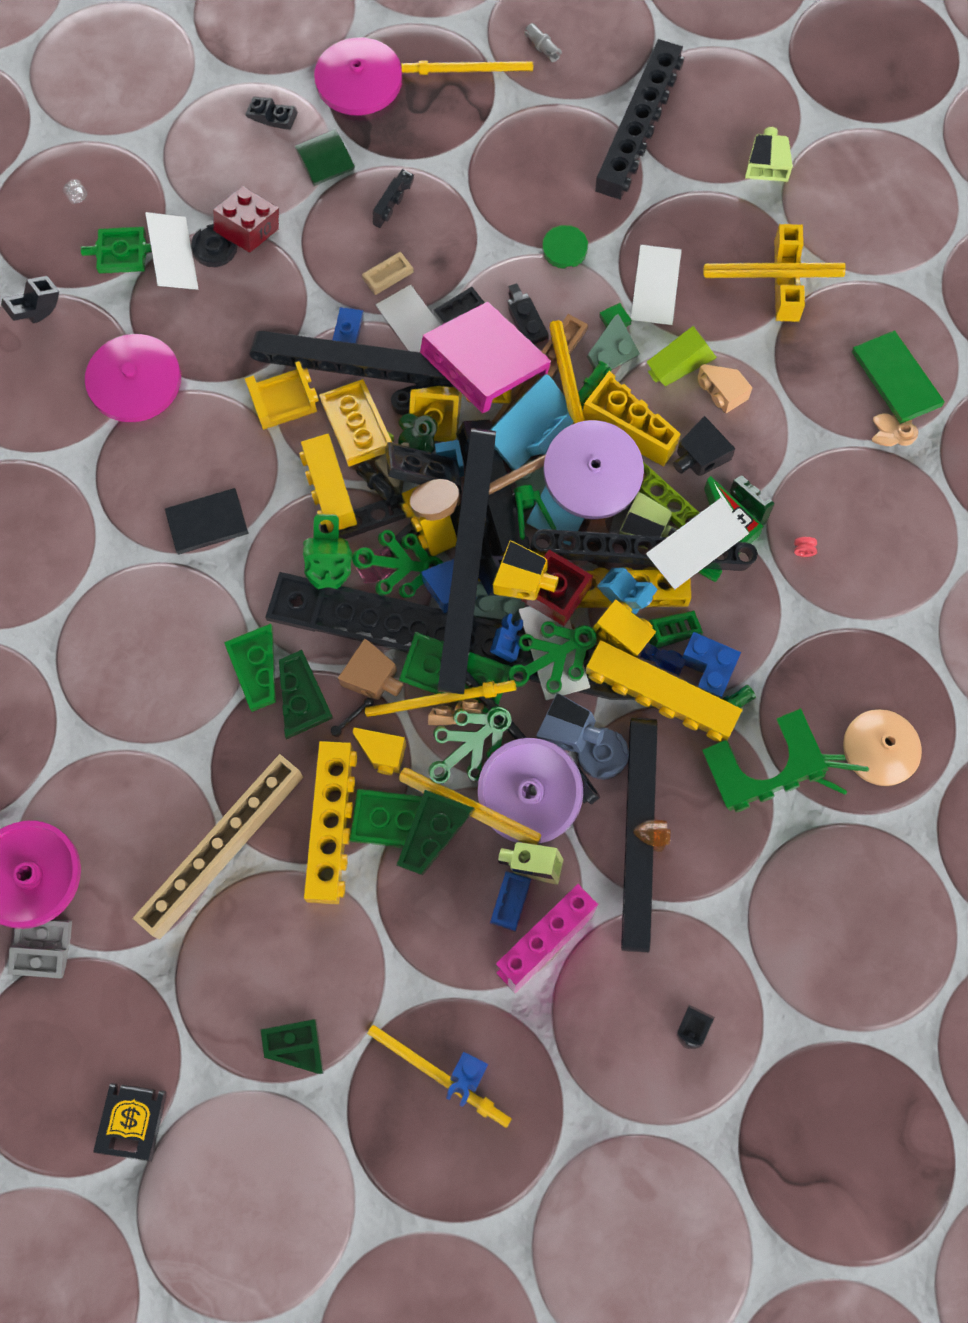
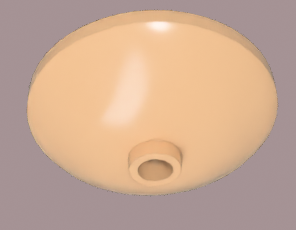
M880 709L864 712L849 724L844 735L843 749L848 764L869 767L868 772L853 770L859 777L869 783L880 786L899 784L912 776L920 764L922 747L919 736L914 727L897 713ZM885 739H889L892 742V746H888Z

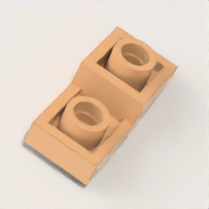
M466 699L459 701L455 710H452L449 706H437L429 713L428 725L456 724L453 719V714L456 710L464 709L467 713H482L484 704L478 703L476 699ZM459 714L457 721H464L466 714Z

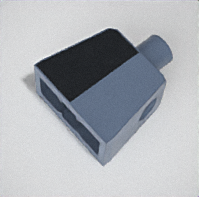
M556 693L536 737L554 743L563 750L580 753L583 751L587 741L599 745L603 739L604 731L594 727L596 720L589 710Z

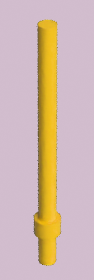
M419 61V63H402V73H419V75H428V72L533 71V61L428 63V61Z
M514 680L495 683L494 681L483 683V686L465 689L464 695L441 693L365 707L366 717H372L485 696V698L496 697L499 693L515 691L516 683Z
M374 1024L369 1029L368 1035L447 1089L456 1083L450 1080L451 1077ZM469 1090L467 1102L478 1109L477 1113L485 1118L487 1116L505 1128L508 1127L512 1120L511 1117L494 1107L495 1103L485 1097L483 1099ZM455 1092L456 1095L462 1098L460 1093Z

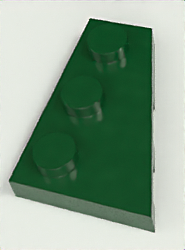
M303 650L279 659L285 725L284 733L287 740L333 719V716Z
M425 790L396 866L424 875L475 811V808Z

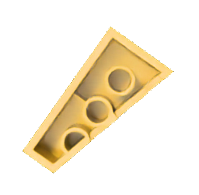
M609 371L584 403V420L603 421L619 427L634 440L643 456L664 467L675 452L681 434L659 414H654L649 410L647 403L642 399L639 401L630 393L631 389L625 384L621 385L615 379V375Z

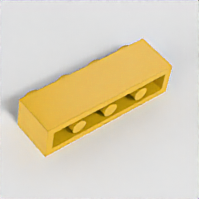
M329 433L301 441L303 451L299 452L303 467L307 465L309 467V471H306L305 474L309 486L314 485L315 490L311 491L315 505L320 504L321 507L317 514L337 515L339 517V530L357 525ZM323 520L320 522L321 525L326 524L329 532L333 530L334 525L331 521Z

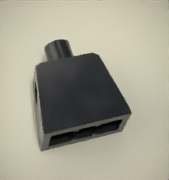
M704 416L679 442L677 454L680 458L673 462V466L680 474L691 468L696 475L702 476L732 460L736 448Z

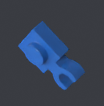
M511 613L502 618V627L496 629L490 650L493 654L510 663L517 659L520 649V636L517 635V631L523 627V620L521 619L515 621L514 625L512 624Z
M463 1052L450 1080L456 1083L449 1087L446 1099L450 1100L455 1092L462 1095L460 1106L463 1107L468 1100L469 1090L476 1091L488 1064Z

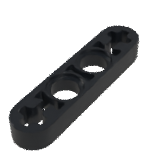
M402 494L395 495L389 500L383 499L354 509L355 517L360 518L362 524L357 528L347 527V531L339 530V538L348 539L407 518L404 511L398 508V503H405ZM387 506H391L393 515H389ZM375 510H383L385 512L384 518L380 520L372 518V513ZM326 524L321 525V532L329 533Z

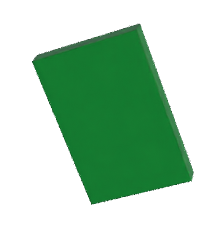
M357 789L350 842L403 848L422 796Z

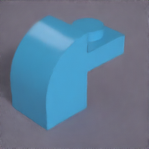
M611 568L597 585V588L612 603L615 599L618 602L626 603L631 607L632 613L635 615L640 609L645 608L652 602V596L658 590L650 582H637L625 568Z

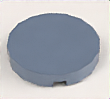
M601 727L598 728L604 731L601 743L596 745L587 741L583 751L577 753L580 767L586 774L596 779L605 780L614 778L623 771L628 761L629 749L627 742L620 733Z

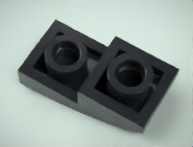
M253 97L245 115L247 118L267 126L291 130L298 111L295 106L275 105L272 98Z

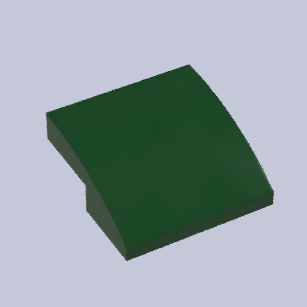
M336 129L295 145L297 154L303 167L306 168L313 186L355 169L348 150Z

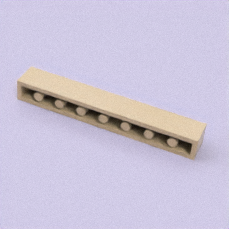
M279 754L138 911L133 919L149 934L160 940L304 778L301 772Z

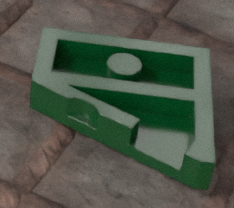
M742 475L734 479L730 488L731 496L762 525L766 524L775 503L771 499L763 501L758 496L761 494V491Z
M316 1019L260 1029L264 1058L316 1074H324Z

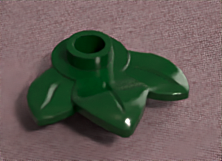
M406 414L402 416L398 424L404 431L398 438V444L409 443L411 448L433 453L435 449L433 437L438 430L436 420L428 415L418 417L414 414ZM423 424L427 426L426 432L423 430Z

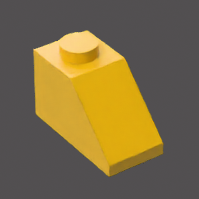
M359 728L353 729L356 741L374 769H378V773L384 775H393V772L400 773L406 748L405 737Z

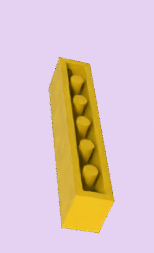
M601 640L586 667V673L589 674V678L599 684L605 682L613 686L612 690L621 695H632L636 697L635 701L645 707L652 705L660 709L659 713L670 719L676 717L682 720V724L689 729H701L707 732L706 736L716 742L728 740L743 710Z

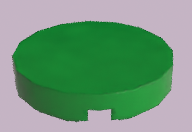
M571 225L554 227L546 233L543 239V253L546 261L560 269L578 266L584 261L588 252V240L585 234L580 229Z

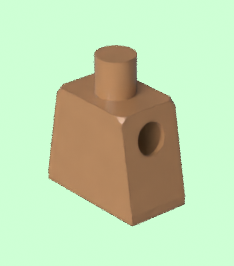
M366 639L362 641L338 677L342 687L375 700L380 699L384 691L397 697L404 686L402 682L394 678L397 673L394 662Z

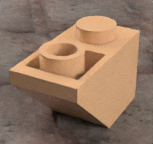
M706 364L700 367L697 378L700 387L708 391L712 396L714 404L718 408L721 407L725 414L749 399L752 386L739 370Z

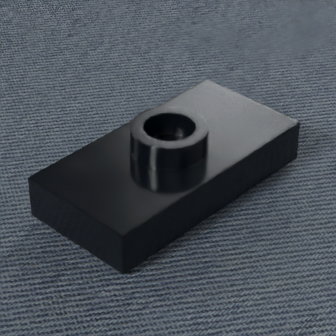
M470 287L435 308L434 315L443 325L485 302L475 289Z

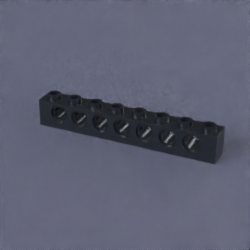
M661 39L657 40L597 175L595 192L621 200L624 191H629L632 182L630 177L632 174L637 173L640 163L638 159L640 156H644L647 148L646 140L647 138H652L655 129L653 124L655 121L659 122L662 114L661 106L662 104L666 105L670 94L668 90L670 87H674L677 79L676 71H681L685 59V57H682L683 46Z

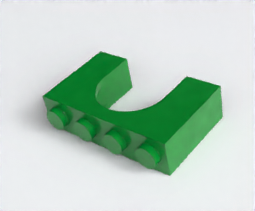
M801 708L776 718L788 745L789 758L783 771L773 778L758 780L744 774L727 740L702 750L729 811L733 809L735 812L743 811L750 807V802L758 799L760 802L770 800L775 797L774 793L784 789L785 792H789L800 787L799 782L809 779L810 782H813L825 776L824 772L828 771V767Z

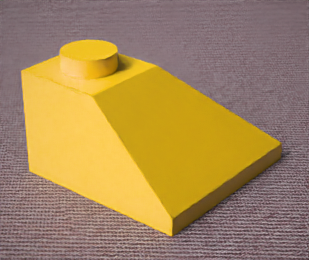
M445 386L411 390L409 414H414L418 417L428 415L436 420L438 430L433 437L434 441L448 442L457 440L456 432L459 426L462 393L455 387ZM423 424V430L426 432L427 426Z

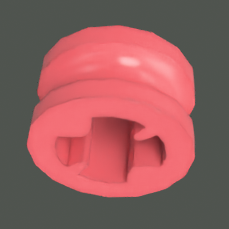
M812 537L795 539L794 544L797 546L794 549L795 555L811 557L817 554V548H815L817 546V539Z

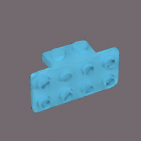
M546 374L490 430L496 431L494 448L512 470H516L524 465L531 456L545 455L553 439L574 421L569 416L564 394L552 378Z

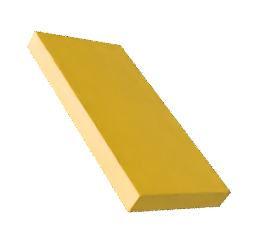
M364 379L319 394L320 401L348 466L385 454L387 443L392 441Z

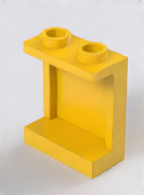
M300 361L295 362V370L257 383L254 376L245 378L263 430L317 412L315 403L319 402L315 388H309L308 383L312 381L308 369H302Z

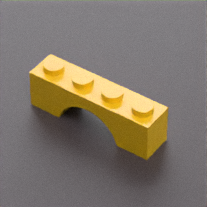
M779 224L774 240L775 263H801L803 225ZM800 277L775 278L776 321L799 322L805 307L804 285H801Z

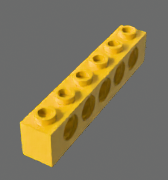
M625 567L637 582H650L658 589L652 596V602L646 607L689 606L691 601L690 578L674 590L662 573L655 567H648L643 570H633L632 568ZM596 568L593 571H586L593 575L592 585L595 588L587 592L577 608H609L612 602L597 588V585L609 572L608 569ZM666 583L669 585L670 588L664 590L661 589L658 586V584Z
M319 741L304 899L307 903L339 904L340 897L345 896V881L341 880L342 871H346L348 865V855L344 854L345 844L350 842V828H346L347 818L352 817L353 804L349 802V793L354 792L355 777H351L352 767H356L357 751H353L351 743ZM342 766L343 772L340 775L332 776L330 774L333 767ZM339 791L341 793L339 800L335 802L328 801V796L331 792ZM337 817L339 821L335 827L328 828L325 826L328 818ZM327 843L336 844V849L332 854L323 853V847ZM325 869H332L334 871L333 877L329 881H322L320 879V875Z

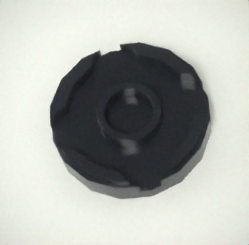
M214 224L206 225L207 228L203 230L200 228L196 231L191 240V249L195 259L200 264L207 267H220L226 265L236 255L237 245L214 231Z

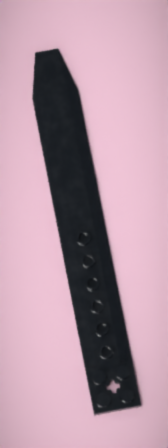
M279 572L265 618L270 622L313 632L318 631L362 642L366 639L373 645L409 652L415 632L444 642L447 612H443L439 608L340 586L337 589L330 587L318 589L305 577ZM297 597H301V601L303 602V604L299 605L298 607H294V604L291 603V600H296ZM473 617L470 652L512 667L515 665L527 666L534 661L531 650L523 651L519 649L516 661L511 663L490 652L496 629L502 627V623ZM524 628L517 631V635L520 637L526 634ZM528 639L522 640L524 646H529ZM594 645L593 648L586 651L583 663L585 672L598 645ZM538 672L529 676L528 681L541 684ZM587 673L590 688L577 691L609 700L636 699L632 695L626 694L624 696L612 690L613 686L605 682L599 684L592 681ZM514 674L515 678L523 679L522 674Z

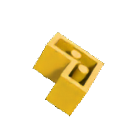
M418 485L402 493L405 501L402 504V508L407 518L412 517L413 527L416 532L420 533L417 536L419 544L423 549L427 548L431 556H435L456 546L457 537L450 515L434 521L426 520L425 517L420 516L418 518L415 516L410 506V497L413 491L420 486Z
M616 599L592 628L596 633L597 643L601 640L634 657L641 652L656 633L652 629L650 622L644 618H638L632 613L629 605L624 602H618Z

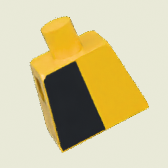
M509 541L493 583L494 594L500 596L536 600L540 588L555 592L559 577L546 573L547 559L513 541Z

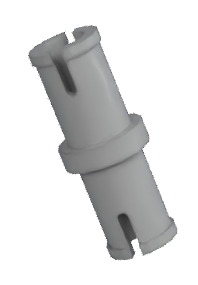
M534 23L529 24L526 27L527 31L524 32L525 36L551 62L557 61L562 51L551 41V37L548 34L543 33Z

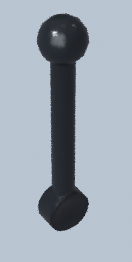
M370 697L366 698L364 704L340 725L331 728L332 735L335 737L339 736L341 730L358 716L365 707L373 706L374 700Z

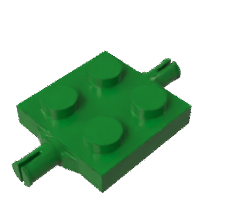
M144 227L98 229V239L95 246H81L82 256L96 255V269L99 274L145 271V258L147 253H152L151 243H146Z

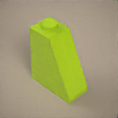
M692 326L647 361L651 368L648 373L656 383L660 380L664 386H667L697 370L702 365L708 364L717 357L696 328Z

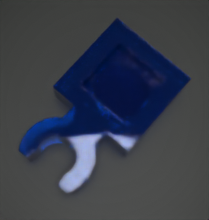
M649 643L645 645L640 656L648 661L657 663L656 666L677 676L680 675L686 659L682 658L680 653L664 649L661 651Z

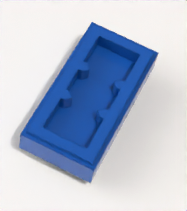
M340 307L332 340L357 344L364 316L363 310Z
M508 871L505 872L490 924L516 932L531 878Z

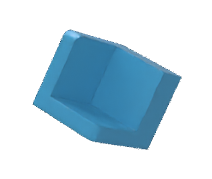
M459 440L435 444L437 455L457 460L459 475L464 477V464Z

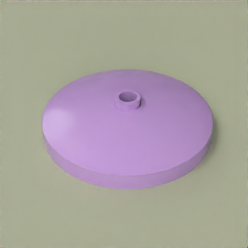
M589 420L570 425L553 439L545 456L543 474L548 492L561 508L577 517L603 519L621 512L634 500L642 484L644 465L638 446L625 431L607 422ZM592 464L597 465V468H593Z
M523 738L513 740L501 746L486 761L478 782L479 803L540 833L541 840L539 844L551 841L563 834L577 818L583 800V782L577 765L561 747L543 739ZM532 786H535L534 789L537 791L536 795L530 794V788ZM494 829V830H495L499 835H501L502 837H504V838H506V839H508V840H510V841H512V842H520V841H518V840H516V839H514V838H512V837H510V836H508V835H506V834H504V833H502V832H500V831Z

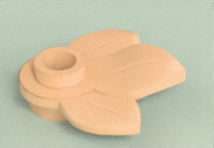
M883 413L873 417L874 424L880 430L872 438V442L876 444L893 446L898 443L902 446H908L918 437V429L912 424V419L900 424L894 415Z

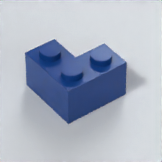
M693 632L680 664L703 673L698 688L721 699L741 652Z

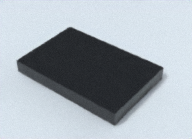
M392 442L387 443L385 453L388 477L418 485L436 479L449 480L455 483L459 492L461 491L462 486L456 459Z
M236 488L164 508L178 555L249 534Z

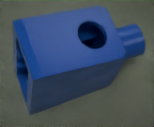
M454 559L421 572L423 584L443 612H448Z

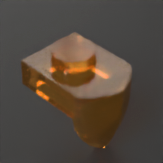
M649 820L634 829V834L644 843L654 846V851L663 852L665 846L670 844L671 830L667 829L666 820Z

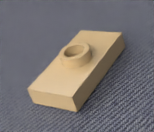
M399 252L363 273L362 278L374 295L414 273V270L404 255Z

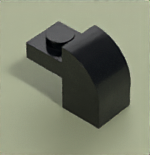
M48 276L27 279L24 294L2 298L1 306L13 321L29 318L34 324L42 321L53 312L57 305L60 291Z

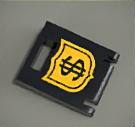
M111 1083L93 1153L152 1162L167 1092L160 1090L157 1101H154L155 1089L121 1085L117 1095L118 1085ZM115 1138L139 1141L137 1151L115 1150Z

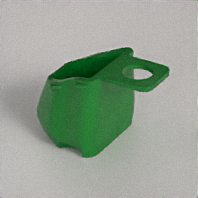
M335 514L315 515L313 538H308L303 542L304 574L311 584L318 589L325 587L337 589L351 574L353 553L348 541L344 538H339V517ZM323 520L331 521L334 525L333 530L329 533L321 532L319 530L320 522Z

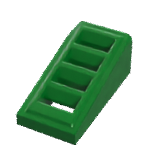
M695 611L648 621L651 623L652 629L656 631L649 640L651 649L665 647L690 639L693 632L700 635L703 634ZM685 620H687L689 627L691 629L689 631L687 630L686 625L684 623ZM675 623L678 624V627H679V629H680V632H679V633H678V630H677V628H676ZM665 626L668 627L670 635H668Z

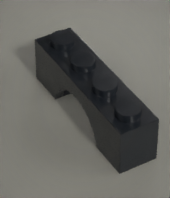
M462 501L459 506L457 505L450 517L456 537ZM486 512L478 578L488 596H500L494 594L493 583L504 556H495L490 548L488 540L490 517Z

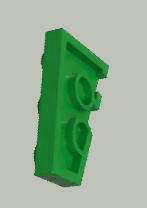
M272 624L224 642L251 712L276 703Z

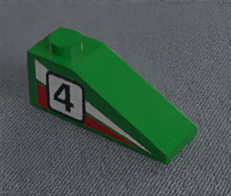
M710 476L704 487L709 505H712L721 498L749 532L748 535L738 542L751 544L760 536L764 526Z

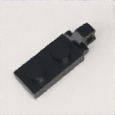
M402 169L397 178H393L373 209L374 226L381 228L384 221L388 222L390 220L395 204L399 205L402 201L404 190L411 188L414 174Z
M517 283L508 286V294L511 298L508 300L509 312L518 330L532 344L549 339V334L527 293L522 295Z

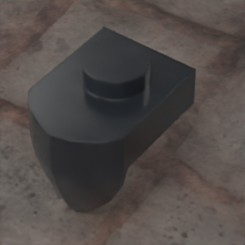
M689 1005L677 1031L678 1041L686 1049L702 1047L715 1017Z

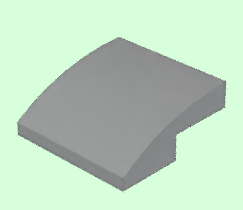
M53 919L38 927L15 929L14 945L9 950L8 974L63 978L70 946L72 920Z

